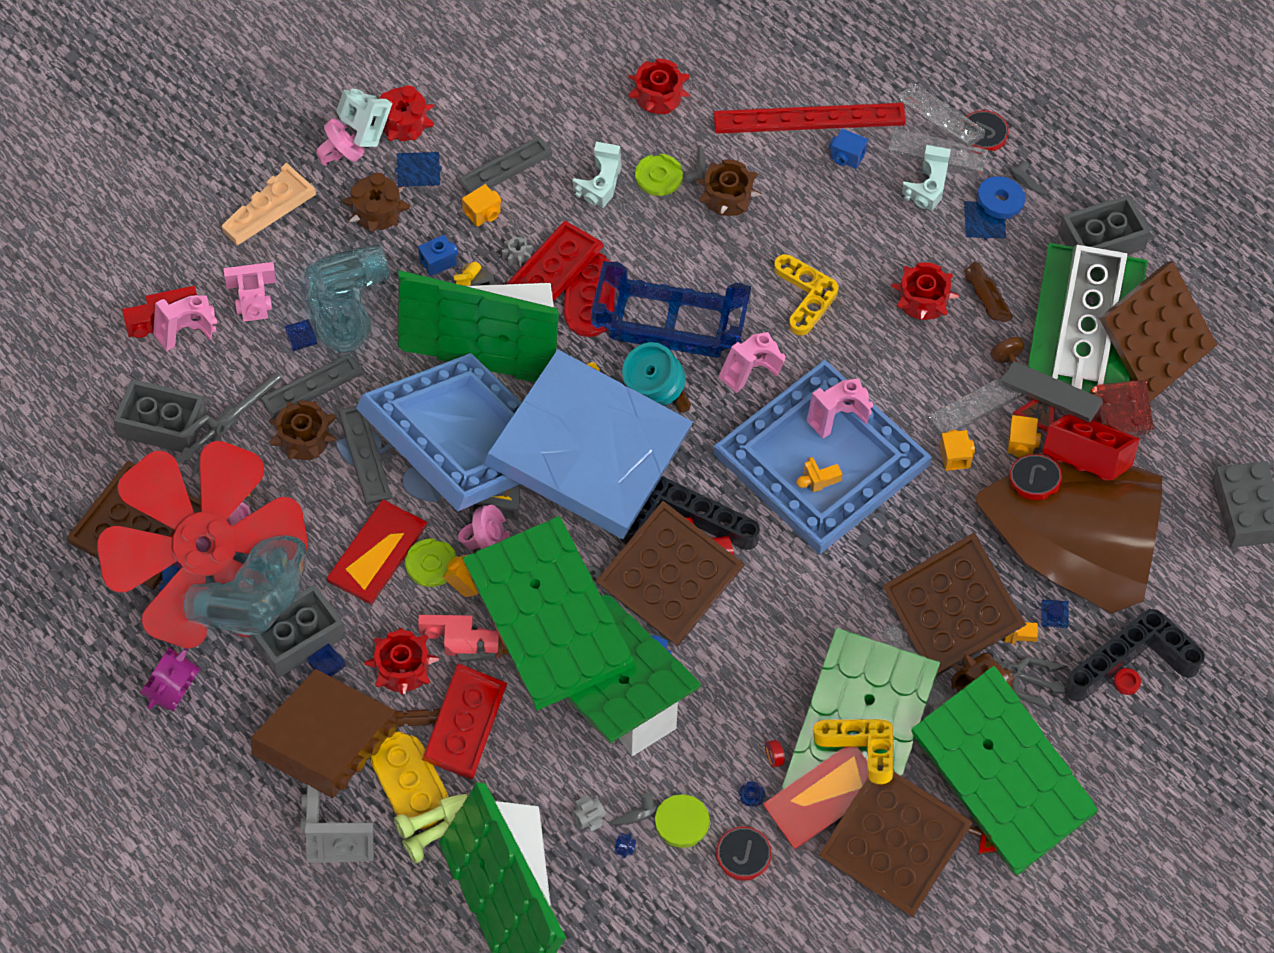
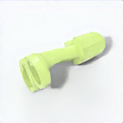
M467 794L441 799L437 808L416 817H407L400 814L394 818L396 829L404 839L402 842L415 864L424 859L423 849L426 845L444 836V833L455 817V813L463 806L462 804L466 800ZM441 819L444 820L435 827L412 836L414 831Z

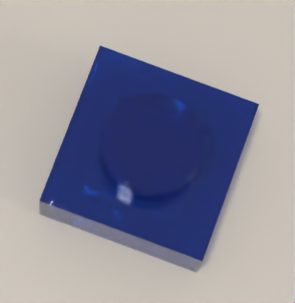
M309 319L285 326V332L293 351L317 344V339Z
M1042 599L1041 626L1068 628L1069 601Z
M329 643L308 658V664L314 670L317 669L330 677L346 667L343 658Z

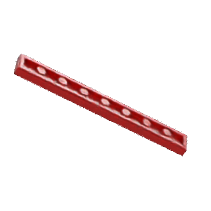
M903 103L713 111L715 134L906 125Z

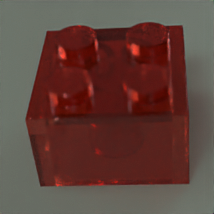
M1146 380L1096 385L1090 390V394L1102 398L1103 404L1094 416V421L1132 436L1146 435L1154 430Z

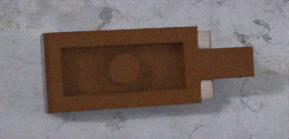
M974 261L964 272L967 280L972 282L976 288V295L984 302L987 315L993 320L1001 322L1010 321L1013 315L993 279L988 278L981 264Z

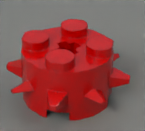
M658 58L656 62L652 63L645 61L637 70L636 75L628 76V78L635 82V88L628 94L629 98L636 99L638 105L650 113H671L681 103L682 97H690V94L683 90V84L690 78L689 74L681 73L678 70L677 64L670 60Z
M405 85L404 87L393 88L381 94L379 99H387L392 103L383 129L389 141L394 139H400V141L416 140L425 128L434 126V123L427 117V111L433 108L434 104H426L425 98L414 86Z
M930 262L917 263L916 267L913 268L904 266V275L901 283L891 284L892 288L900 291L897 307L899 309L902 308L905 314L919 320L936 319L941 315H947L946 307L949 299L959 298V294L951 291L952 273H944L941 271L942 267Z
M398 628V631L388 633L385 639L376 637L373 640L376 645L374 658L365 661V665L376 668L378 678L375 686L378 688L384 686L386 689L400 692L404 695L406 692L415 690L423 684L428 685L430 683L428 677L429 664L439 661V657L428 654L426 647L428 636L425 634L416 637L413 632Z

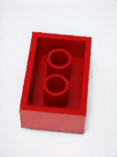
M1066 414L1049 425L1042 453L1050 456L1056 462H1066L1074 465L1073 467L1079 471H1089L1097 474L1098 478L1109 481L1114 480L1133 466L1140 438L1093 420L1089 423L1071 414Z

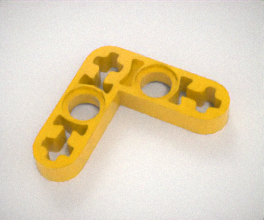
M783 254L775 260V273L809 293L791 315L789 321L790 331L795 335L803 336L811 331L838 295V284L834 279L793 256ZM786 263L790 264V267H786L785 269L781 268V265H786ZM802 275H810L813 278V280L811 282L805 283L802 282L799 277ZM831 287V291L828 290L824 294V298H822L823 288ZM816 303L820 306V309L818 311H810L807 305ZM805 314L807 316L805 325L796 326V322L800 323Z
M882 719L822 720L813 726V739L819 746H868L869 780L875 784H885L892 780L893 726L889 721ZM849 731H858V732H860V733L857 734V735H848V734H847V732H849ZM878 749L887 750L883 754H877L874 751ZM878 765H883V771H878Z

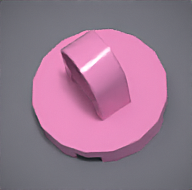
M332 118L324 125V130L329 139L316 151L323 165H327V162L335 159L338 161L343 156L356 162L364 153V148L354 143L356 135L352 134L350 136L344 130L347 126L336 118Z
M494 505L481 506L475 510L472 523L462 528L458 539L469 550L484 549L509 538L510 533L509 531H504L502 522H506L501 511Z

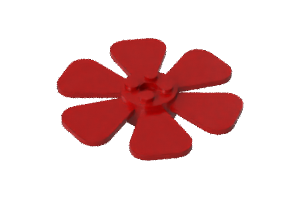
M223 441L210 442L200 453L201 512L194 514L175 458L168 452L154 451L146 455L119 479L117 489L121 500L128 506L173 529L170 537L122 526H112L105 529L97 540V552L104 584L112 591L120 593L130 591L173 563L180 569L142 613L141 623L145 632L151 637L181 648L190 649L197 647L204 641L207 635V576H213L229 626L234 633L241 637H249L248 623L288 600L284 587L234 560L235 552L282 562H294L303 557L308 548L303 512L300 505L289 497H279L272 500L233 526L226 521L264 476L263 461L255 453ZM198 538H204L208 542V548L205 552H201L196 548Z

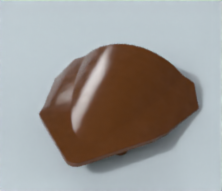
M1056 462L1061 469L1062 483L1058 492L1049 495L1047 499L1029 500L1018 495L1014 487L1012 488L1010 485V474L984 488L977 494L976 505L1025 565L1046 579L1110 613L1144 602L1158 529L1162 499V476L1137 466H1132L1114 480L1107 481L1098 478L1097 474L1089 471H1079L1073 467L1074 465L1066 462Z

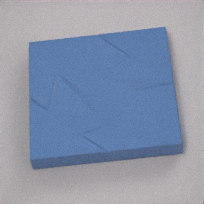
M557 350L488 452L485 465L623 539L689 433L693 422L568 354Z
M472 353L361 395L356 409L457 511L520 485V483L486 466L485 461L488 452L522 402Z
M826 360L819 363L714 445L713 454L819 555L929 467L932 456L874 404L873 408H871L872 414L869 415L866 424L853 412L845 413L840 411L836 413L831 434L822 439L806 422L812 393L819 388L825 392L842 380H847ZM808 457L814 458L819 470L838 464L843 474L841 482L827 486L821 491L814 493L809 485L807 488H800L796 484L797 479L802 475L804 476L803 466H805L804 463L807 462Z

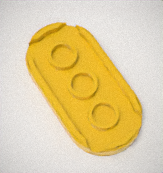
M395 732L391 738H387L382 743L378 753L371 755V764L396 816L403 814L407 817H416L437 808L439 800L446 798V796L448 797L434 766L421 760L425 748L420 740L413 735L404 734V732ZM441 820L430 823L419 829L431 828L437 825Z

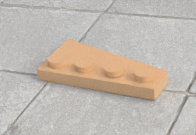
M285 163L281 167L282 172L276 177L272 176L267 181V186L261 192L257 191L251 197L252 201L247 206H241L221 226L223 233L236 245H239L315 196V188L290 165Z

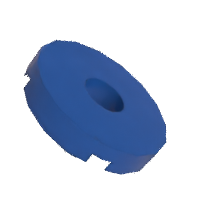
M998 176L984 180L976 195L977 203L984 208V212L997 219H1009L1013 215H1018L1021 213L1026 201L1025 193L1019 184L1014 180ZM996 196H1003L1006 200H999Z

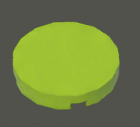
M648 155L640 160L636 166L635 180L637 185L650 195H668L680 187L683 180L682 167L674 157L669 155Z
M432 538L418 541L411 546L406 556L405 567L407 574L415 583L424 587L443 585L447 582L443 578L448 570L446 566L456 557V553L444 541L440 542Z
M685 794L673 795L664 800L657 808L655 816V826L659 836L670 846L678 848L692 847L698 844L706 836L710 824L709 813L703 802L694 796Z

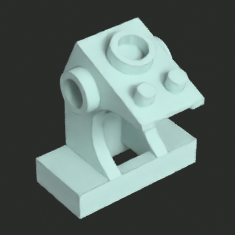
M358 89L343 90L336 110L340 121L350 125L357 131L354 143L359 147H377L392 103L387 99H376V96L364 94ZM377 116L374 126H371L373 117Z
M596 142L594 149L596 170L600 171V174L592 180L573 178V189L578 198L582 195L589 204L594 206L597 204L604 208L614 195L618 174H620L622 167L621 151L618 145Z
M926 145L922 174H927L929 179L921 184L903 182L902 194L906 201L911 199L918 207L933 211L942 200L951 149Z

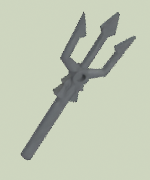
M277 372L273 373L234 408L227 405L224 413H220L217 420L206 414L178 434V436H193L194 431L204 423L209 425V431L190 448L185 447L177 461L182 462L191 459L194 452L211 437L214 438V441H221V436L227 430H230V426L238 424V417L280 382L281 376ZM199 457L192 471V475H195L199 471Z
M975 654V655L972 656L971 658L974 659L975 657H977V656H979V655H976V654ZM995 654L992 657L1003 669L1006 668L1012 672L1014 676V681L1012 682L1013 691L1019 698L1052 712V709L1041 696L1036 698L1019 691V679L1049 688L1053 694H1065V686L1059 681L1052 683L1022 673L1021 671L1028 663L1047 667L1049 672L1064 669L1068 666L1030 656L1024 657L1017 664H1010L1006 659L1002 661Z

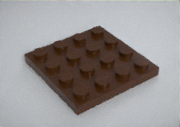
M1173 261L1164 263L1099 317L1142 399L1146 395L1147 399H1144L1146 402H1151L1217 346L1211 331Z
M128 460L66 538L68 543L99 560L97 540L99 535L109 527L122 526L169 537L173 529L128 506L119 497L117 489L119 479L135 465ZM188 493L194 514L201 512L200 499ZM162 571L142 584L154 590L163 579Z
M662 501L596 582L678 647L745 565Z
M975 533L970 534L882 586L919 655L940 662L936 677L953 668L954 664L958 665L963 662L964 655L972 657L1026 626L1024 619Z
M878 765V771H883V765ZM893 771L892 780L885 784H875L867 778L819 856L914 917L973 822Z

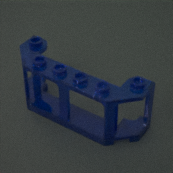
M603 261L591 309V324L596 328L604 326L611 332L610 338L616 341L639 345L648 342L660 343L669 350L718 358L721 357L722 351L731 348L737 342L740 344L742 342V333L748 304H750L752 286L744 285L743 283L731 284L727 286L725 296L714 292L695 291L691 288L683 289L671 287L667 284L659 285L643 280L628 279V270L622 263ZM604 280L619 292L615 312L607 310L606 304L599 303ZM633 296L667 302L669 310L665 327L622 321L627 299ZM686 305L719 311L721 319L716 337L674 330L680 306ZM743 307L739 327L730 325V329L726 331L730 313L735 309Z

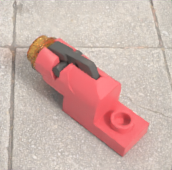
M419 615V635L426 634L429 639L439 638L440 635L445 636V655L457 656L461 662L495 659L502 657L503 654H508L497 630L484 628L473 630L472 616Z

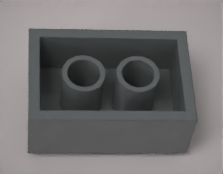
M1129 195L1062 215L1058 231L1065 246L1074 247L1081 245L1127 253V255L1146 249L1150 236V230Z
M131 379L114 418L117 436L183 452L185 447L190 448L196 442L202 426L194 431L193 436H178V434L207 414L205 398L201 395Z
M1268 461L1217 467L1212 483L1230 547L1274 543V482Z
M315 584L247 624L250 641L277 678H280L346 638L343 621Z

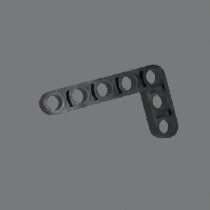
M662 476L654 488L660 491L652 492L642 509L648 511H640L630 529H635L636 531L627 532L623 539L620 538L624 544H627L662 501L683 517L693 519L695 526L716 537L727 535L733 545L744 550H751L758 545L760 526L754 519ZM680 500V501H683V502H682V503H675L674 501ZM698 511H704V512H706V513H705V514H698L697 512H698ZM727 522L729 525H721L720 523ZM750 533L752 536H744L743 534Z
M1148 609L1073 669L1064 691L1066 696L1072 701L1079 702L1085 700L1148 647L1156 652L1178 674L1186 678L1197 675L1204 662L1205 654L1191 638L1161 611Z

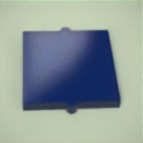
M439 152L397 153V168H395V172L398 174V187L440 185L442 166H440Z
M964 201L966 237L983 238L984 240L988 238H1006L1005 219H997L988 215L977 202Z

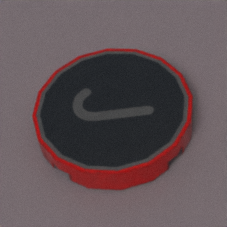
M987 110L970 113L964 118L960 129L965 145L981 153L999 150L1006 143L1009 134L1008 125L1004 118L997 113Z
M1029 454L1019 458L1013 463L1010 470L1011 487H1014L1018 495L1029 500L1047 499L1049 495L1058 492L1062 483V473L1058 464L1050 457L1040 454Z
M737 827L727 831L721 837L717 845V862L727 876L736 880L750 881L767 870L771 862V846L768 839L760 831L751 827Z

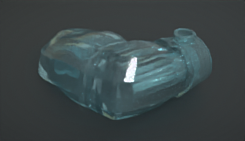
M379 244L357 247L353 250L331 254L317 260L305 269L308 314L319 339L329 349L340 353L352 352L358 349L368 337L371 330V319L361 301L360 290L364 287L367 289L390 277L386 257Z
M288 535L274 536L262 540L252 548L246 562L238 570L233 581L225 584H192L186 592L184 600V612L187 620L203 625L208 629L219 627L243 635H255L266 632L279 615L294 602L306 567L305 543L299 538Z

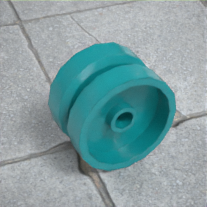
M648 342L638 345L624 360L622 375L625 384L663 406L670 404L678 398L684 389L686 381L684 367L672 352L660 343Z

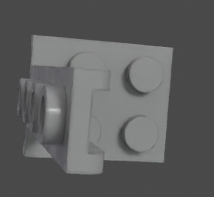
M303 783V788H308L307 794H302V811H307L306 818H301V835L306 836L307 863L374 861L373 823L362 821L353 823H337L333 821L319 823L320 792Z

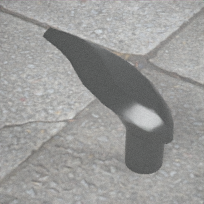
M701 145L698 147L697 162L695 164L697 171L685 174L688 184L695 182L696 179L705 178V173L707 172L706 158Z
M1021 161L1017 167H1011L1014 177L1023 186L1037 193L1048 195V192L1026 173L1029 167L1026 161Z
M643 793L641 795L642 807L633 809L629 813L609 822V825L633 824L653 815L657 811L658 806L653 805L652 794Z

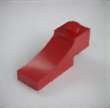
M195 285L145 296L147 304L122 309L128 337L143 338L149 333H153L155 303L165 299L168 304H172L188 296L197 295Z

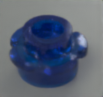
M750 781L740 787L738 794L741 796L740 801L744 805L756 807L763 803L766 792L757 782ZM754 792L755 795L751 796L749 793Z
M628 832V834L619 833L614 854L622 856V859H625L627 855H633L636 840L632 839L631 832Z

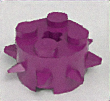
M168 648L154 669L148 682L140 692L142 696L150 700L147 707L148 710L157 704L167 711L169 709L174 712L186 690L193 682L200 668L196 666L197 664L185 658L187 648L180 653Z

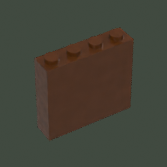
M315 669L251 737L252 756L333 799L340 790L343 791L347 787L350 779L356 772L362 771L371 755L378 753L382 743L394 735L397 729L396 710Z

